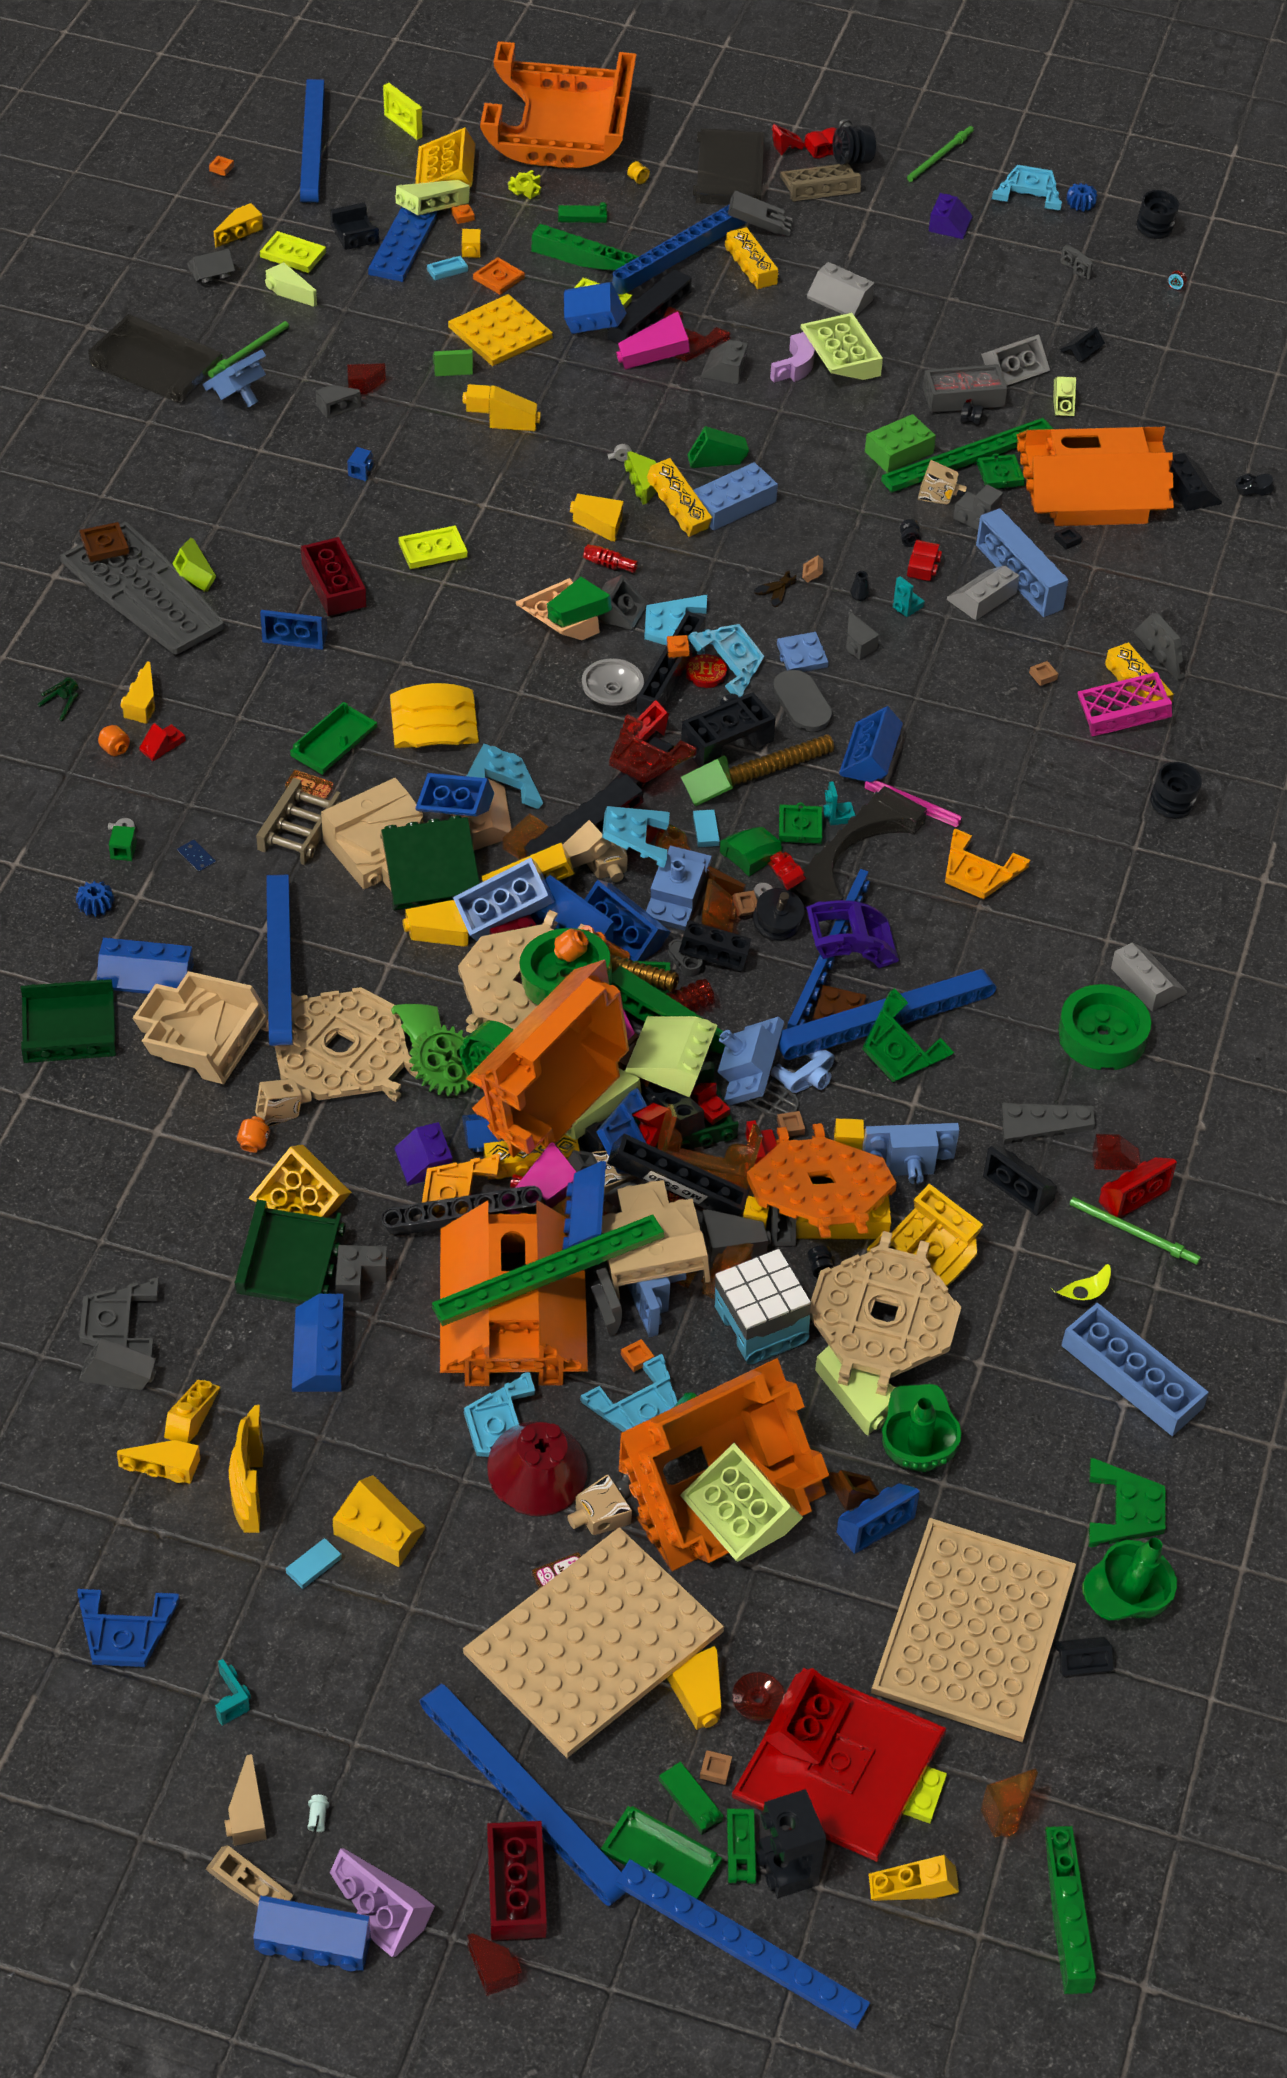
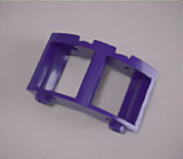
M847 900L820 901L806 907L815 946L823 959L838 955H850L852 952L861 953L864 958L872 961L878 969L899 961L890 923L886 916L876 908L864 903ZM831 919L849 920L852 934H836L822 937L819 922Z

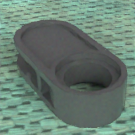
M682 939L672 940L668 946V956L673 963L687 976H697L700 974L702 959L679 953ZM689 962L696 963L697 966L694 968L687 967L686 964Z

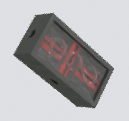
M999 364L925 370L923 390L931 412L962 410L965 402L970 403L972 406H984L983 408L1005 406L1007 386Z

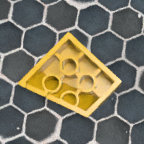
M302 1144L291 1146L249 1199L257 1202V1199L267 1201V1206L270 1209L328 1218L338 1210L351 1194V1191Z
M374 1475L359 1480L333 1517V1532L335 1536L397 1567H400L425 1530V1525Z

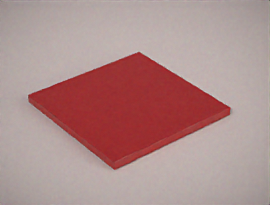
M825 1677L851 1698V1701L820 1763L815 1764L783 1754L763 1738L734 1788L732 1798L763 1811L766 1801L806 1789L826 1835V1840L878 1862L944 1738L946 1728Z

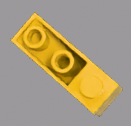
M251 203L235 209L214 230L215 247L217 248L263 230L262 213Z
M148 661L143 669L139 670L135 682L131 683L128 694L121 700L124 718L146 724L155 711L151 666Z
M198 1379L168 1411L164 1438L189 1443L198 1433L220 1391V1386Z
M171 1440L118 1450L117 1459L119 1467L127 1471H139L151 1477L160 1476L176 1483L184 1482L191 1484L200 1461V1452L198 1445Z
M945 1855L869 1874L872 1901L934 1899L959 1892L956 1866Z

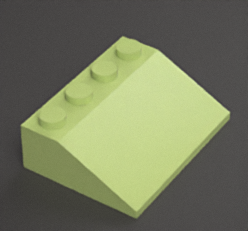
M853 313L801 324V329L830 373L861 380L881 376L883 358Z
M647 1016L625 1072L690 1097L717 1025L696 1016Z
M735 1443L680 1494L682 1499L737 1562L785 1536L803 1518L752 1459Z

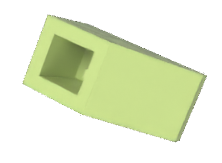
M1056 377L1054 379L1053 401L1055 416H1074L1076 377Z

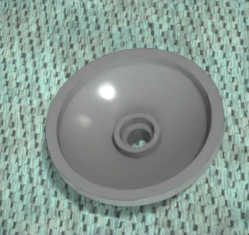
M603 659L594 662L586 668L582 675V688L586 695L598 703L610 706L623 705L635 700L644 685L641 671L632 663L621 659Z

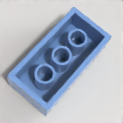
M754 462L693 491L712 516L709 527L714 531L775 503L778 484Z
M531 857L453 897L469 935L476 941L481 936L490 935V929L530 915L555 902L539 865Z

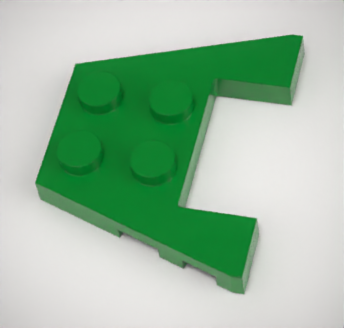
M895 988L889 992L862 1048L892 1082L945 1059L954 1053L941 1038L937 1039L924 1052L895 1021L893 1017L908 1004Z
M1091 1458L1089 1463V1482L1115 1485V1525L1090 1522L1088 1527V1547H1097L1098 1544L1105 1542L1113 1544L1121 1539L1133 1538L1135 1540L1164 1534L1165 1486Z

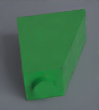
M705 426L687 455L691 468L739 465L747 457L749 447L745 437Z
M579 577L547 603L548 618L551 622L557 623L564 628L612 610L610 595L583 577Z

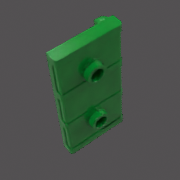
M342 702L293 744V748L290 750L291 756L323 775L355 745L359 744L363 738L375 730L377 722L348 706L347 703Z
M634 1806L626 1808L601 1847V1851L606 1856L625 1866L630 1859L698 1900L722 1862V1858L717 1855V1852Z

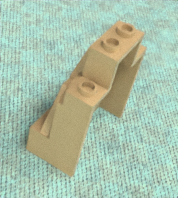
M396 778L321 811L323 842L363 890L383 881L391 891L383 842L380 839L381 829L388 825L401 827L406 826L410 822L424 823L422 811H416L417 804Z
M188 971L177 988L155 984L132 1019L140 1031L146 1033L142 1042L151 1055L162 1057L165 1061L193 1067L202 1079L225 1084L268 1018V1011L253 986Z
M664 1180L650 1181L635 1186L629 1185L617 1189L621 1212L608 1213L602 1216L601 1235L652 1214L664 1231V1238L607 1260L611 1282L618 1300H620L618 1286L703 1270L705 1282H710L707 1250L703 1233L700 1231L693 1199H680L669 1203Z

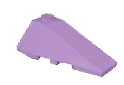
M344 1848L339 1850L330 1874L345 1898L351 1899L358 1910L356 1914L370 1917V1931L373 1942L391 1957H396L424 1931L435 1906L414 1889Z

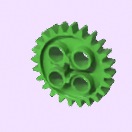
M435 1025L431 1031L427 1028L423 1034L420 1033L417 1040L412 1044L413 1048L409 1052L412 1057L409 1063L414 1065L411 1071H418L415 1079L422 1078L424 1080L421 1084L422 1086L429 1084L430 1092L436 1088L438 1095L445 1091L447 1097H449L453 1091L458 1096L461 1090L465 1093L469 1087L472 1088L474 1086L473 1083L466 1080L468 1074L461 1059L457 1056L460 1055V1046L465 1039L462 1036L463 1030L455 1033L454 1026L447 1031L446 1026L443 1025L439 1031Z

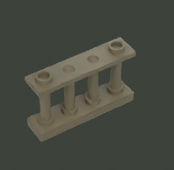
M293 778L257 833V850L266 852L270 845L276 844L300 852L301 864L305 865L308 859L313 857L315 848L323 837L322 817L320 814L295 807V805L302 800L328 809L341 803L340 792L336 791L330 801L305 793L302 789V781ZM295 815L317 823L313 829H309L286 820L288 816ZM284 829L306 836L307 839L301 844L276 835L279 830L282 831Z

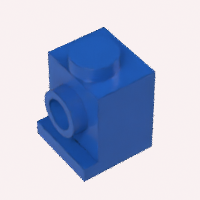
M359 447L355 449L347 461L349 477L363 481L368 479L367 472L372 470L374 463L372 460L373 454L370 450Z

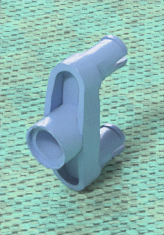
M827 1050L810 1053L807 1056L813 1060L798 1071L792 1073L782 1067V1065L777 1064V1067L774 1066L771 1070V1076L782 1082L784 1087L792 1093H798L812 1085L818 1090H822L831 1080V1073L828 1071L834 1063L835 1056Z

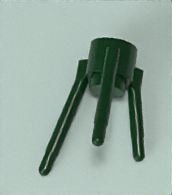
M66 677L62 682L41 694L42 697L48 696L39 702L38 706L41 707L56 695L63 699L70 698L59 718L60 721H63L73 701L79 696L76 693L79 688L77 682L70 677Z

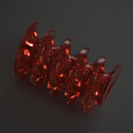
M699 979L695 983L681 987L680 990L676 989L672 993H666V995L691 1011L692 1008L695 1011H699V1004L706 1008L707 1001L711 1005L715 1003L713 989L706 979Z

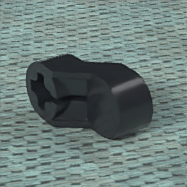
M1248 473L1238 477L1235 482L1238 493L1244 496L1253 493L1263 496L1271 493L1275 488L1273 477L1270 474L1255 476Z

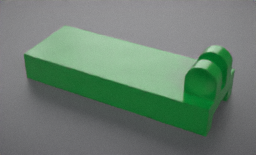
M602 202L600 206L558 205V222L607 223V204Z
M681 1761L659 1775V1782L701 1835L715 1823L723 1821V1814Z

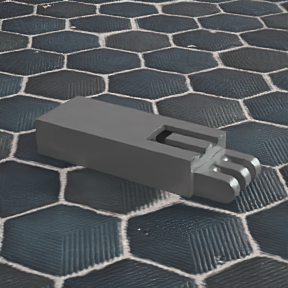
M738 191L733 193L728 215L776 234L780 233L785 236H790L793 219L784 215L785 210Z

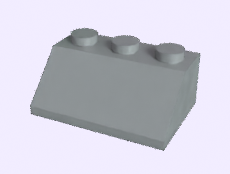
M827 262L817 272L807 298L843 315L853 313L856 317L873 301L875 283Z
M1039 334L982 354L985 365L999 364L1006 386L1050 371Z
M1005 565L989 569L947 596V600L971 618L977 620L1017 593L1019 575Z
M1130 943L1114 952L1111 969L1151 1011L1187 994V990L1146 948Z

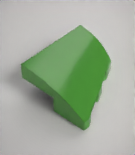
M401 1004L394 1005L391 1008L392 1014H398L403 1021L401 1027L410 1036L412 1044L417 1040L419 1034H423L427 1028L431 1031L436 1025L439 1031L441 1029L438 1007Z

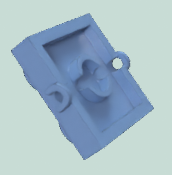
M816 632L777 639L780 661L784 662L787 670L805 672L828 667L825 651Z

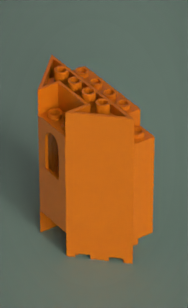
M1165 427L1026 430L1017 434V450L1021 452L1020 463L1023 465L1026 489L1031 495L1034 512L1037 514L1050 513V518H1053L1055 526L1147 524L1150 510L1173 508L1171 496L1173 473L1170 471L1173 452H1165L1163 437Z
M606 960L574 969L466 1078V1080L484 1090V1096L472 1109L477 1115L488 1120L490 1124L487 1127L498 1140L503 1139L508 1144V1152L513 1158L521 1150L529 1155L539 1144L545 1148L551 1142L556 1144L578 1118L620 1077L618 1062L629 1051L621 993L616 986L609 985Z
M538 1200L536 1203V1214H488V1201L444 1226L440 1229V1299L509 1272L501 1271V1253H525V1265L562 1251L563 1238L567 1237V1233H563L566 1217ZM585 1269L443 1327L440 1323V1373H465V1386H489V1373L538 1372V1386L563 1385V1372H588Z
M778 1358L621 1433L619 1472L629 1476L631 1482L629 1484L630 1491L638 1500L640 1507H638L639 1516L636 1519L671 1571L696 1559L710 1563L729 1553L680 1496L705 1470L674 1485L667 1483L663 1473V1468L668 1462L700 1446L709 1467L735 1443L752 1459L802 1516L812 1511L810 1502L826 1495L822 1479L829 1476L822 1453L809 1447L797 1410L805 1407L797 1384L785 1380Z

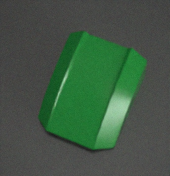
M764 827L743 830L720 841V853L743 870L748 877L768 865L772 855L779 851L782 852L781 841Z

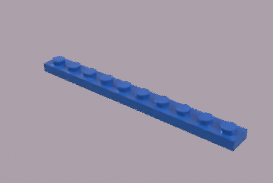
M859 870L846 898L847 901L862 903V895L868 892L870 881L867 880L868 871ZM836 919L829 936L848 934L850 921ZM819 955L788 1021L787 1029L804 1024L806 1022L804 1020L805 1017L810 1016L813 1008L812 1002L813 1000L817 1001L819 997V987L826 982L827 970L832 969L835 961L834 956L823 959Z
M630 1859L616 1880L615 1886L856 2030L870 2004L869 2001Z

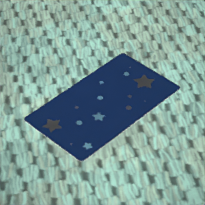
M195 840L177 849L197 871L216 862Z

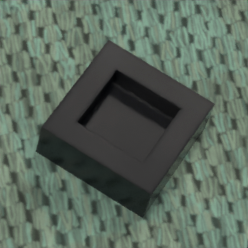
M1071 526L1055 532L1054 539L1064 549H1069L1082 543V536Z

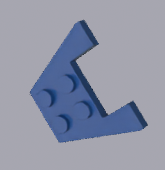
M638 1088L627 1094L596 1131L608 1156L610 1155L613 1143L623 1134L646 1143L632 1116L633 1113L647 1107ZM615 1168L618 1174H628L618 1168Z
M78 1589L77 1593L92 1665L145 1667L179 1604V1594L155 1593L152 1617L99 1614L102 1599L101 1590Z

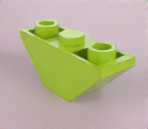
M629 451L627 452V460L624 461L625 470L630 473V482L632 485H635L636 496L640 497L644 505L657 492L647 479L650 466L656 464V462Z
M190 538L180 548L172 564L179 576L184 577L185 580L201 590L208 592L216 575L195 540Z

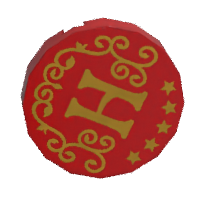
M697 655L692 657L686 666L687 679L693 681V684L698 687L712 688L718 686V683L723 682L727 675L726 664L715 655Z

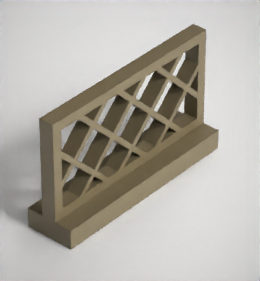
M849 164L780 172L781 179L791 193L790 198L792 202L859 193L861 191V175L854 173Z

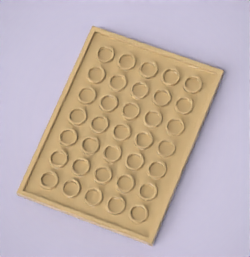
M929 1518L871 1693L1023 1742L1076 1564Z
M619 1527L463 1648V1654L568 1758L722 1634L724 1626Z

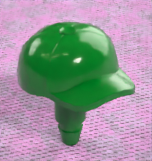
M933 1384L899 1386L891 1392L888 1404V1417L882 1428V1443L886 1455L895 1464L914 1471H929L949 1462L960 1448V1423L951 1413L947 1398L939 1386Z
M1151 1538L1146 1543L1136 1540H1124L1117 1542L1108 1549L1102 1561L1090 1570L1082 1584L1083 1595L1095 1613L1107 1620H1121L1129 1617L1152 1618L1161 1614L1171 1605L1177 1590L1178 1579L1170 1563L1163 1555L1161 1556L1162 1542L1160 1539Z

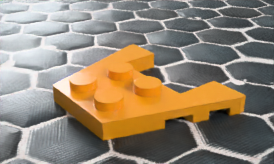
M954 829L945 883L985 899L1026 870L1030 865V860L1012 853L1004 867L965 851L971 842L972 835Z
M494 1154L483 1159L475 1158L469 1162L459 1164L456 1162L428 1168L422 1203L471 1195L474 1175L498 1177L501 1160L500 1154ZM469 1207L462 1208L459 1214L466 1213ZM445 1211L438 1212L436 1218L442 1217Z

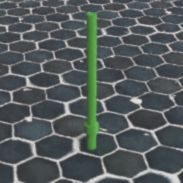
M969 126L964 131L957 133L953 140L907 176V180L912 182L955 146L966 141L967 137L974 132L973 127Z
M284 321L228 359L218 362L216 367L208 371L209 377H215L288 329V322Z
M1072 1197L1069 1205L1170 1252V1255L1178 1259L1181 1257L1198 1265L1201 1256L1186 1250L1185 1246L1177 1242L1175 1244L1076 1197Z

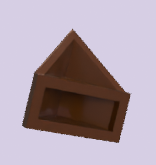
M711 866L707 868L706 885L712 905L733 903L732 896L735 893L745 892L746 884Z
M840 1470L838 1473L828 1472L829 1476L827 1479L845 1511L857 1508L864 1500L873 1499L879 1495L869 1476Z

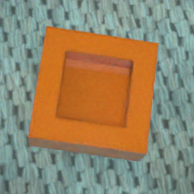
M217 156L210 163L209 171L226 176L234 167V160Z
M469 204L452 207V215L457 224L475 221V214Z
M687 635L667 636L668 657L689 656Z
M642 1339L621 1349V1356L633 1372L643 1368L644 1362L655 1357Z

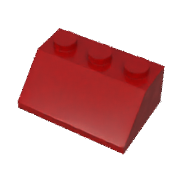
M1155 1157L1148 1162H1142L1136 1169L1124 1172L1117 1180L1104 1184L1101 1188L1099 1203L1108 1213L1121 1219L1170 1190L1177 1161L1172 1158Z
M814 1668L800 1672L793 1678L763 1738L783 1754L819 1764L851 1698Z

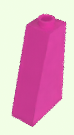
M673 313L619 342V351L616 354L618 362H622L624 369L690 352L688 337L679 313Z
M551 1142L515 1188L525 1186L538 1187L546 1199V1206L553 1208L567 1197L568 1182L572 1183L576 1171L556 1145ZM532 1197L529 1203H535L539 1197ZM515 1200L508 1201L506 1207L514 1205Z

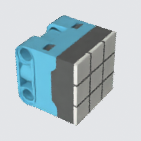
M779 1249L715 1274V1309L723 1323L727 1326L731 1325L737 1335V1347L747 1364H755L798 1347L809 1339L811 1302Z

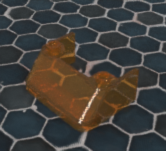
M668 1104L659 1134L657 1149L747 1189V1172L755 1164L763 1138L758 1125L753 1124L747 1145L732 1144L727 1148L724 1158L680 1148L682 1136L674 1128L677 1115L674 1106Z

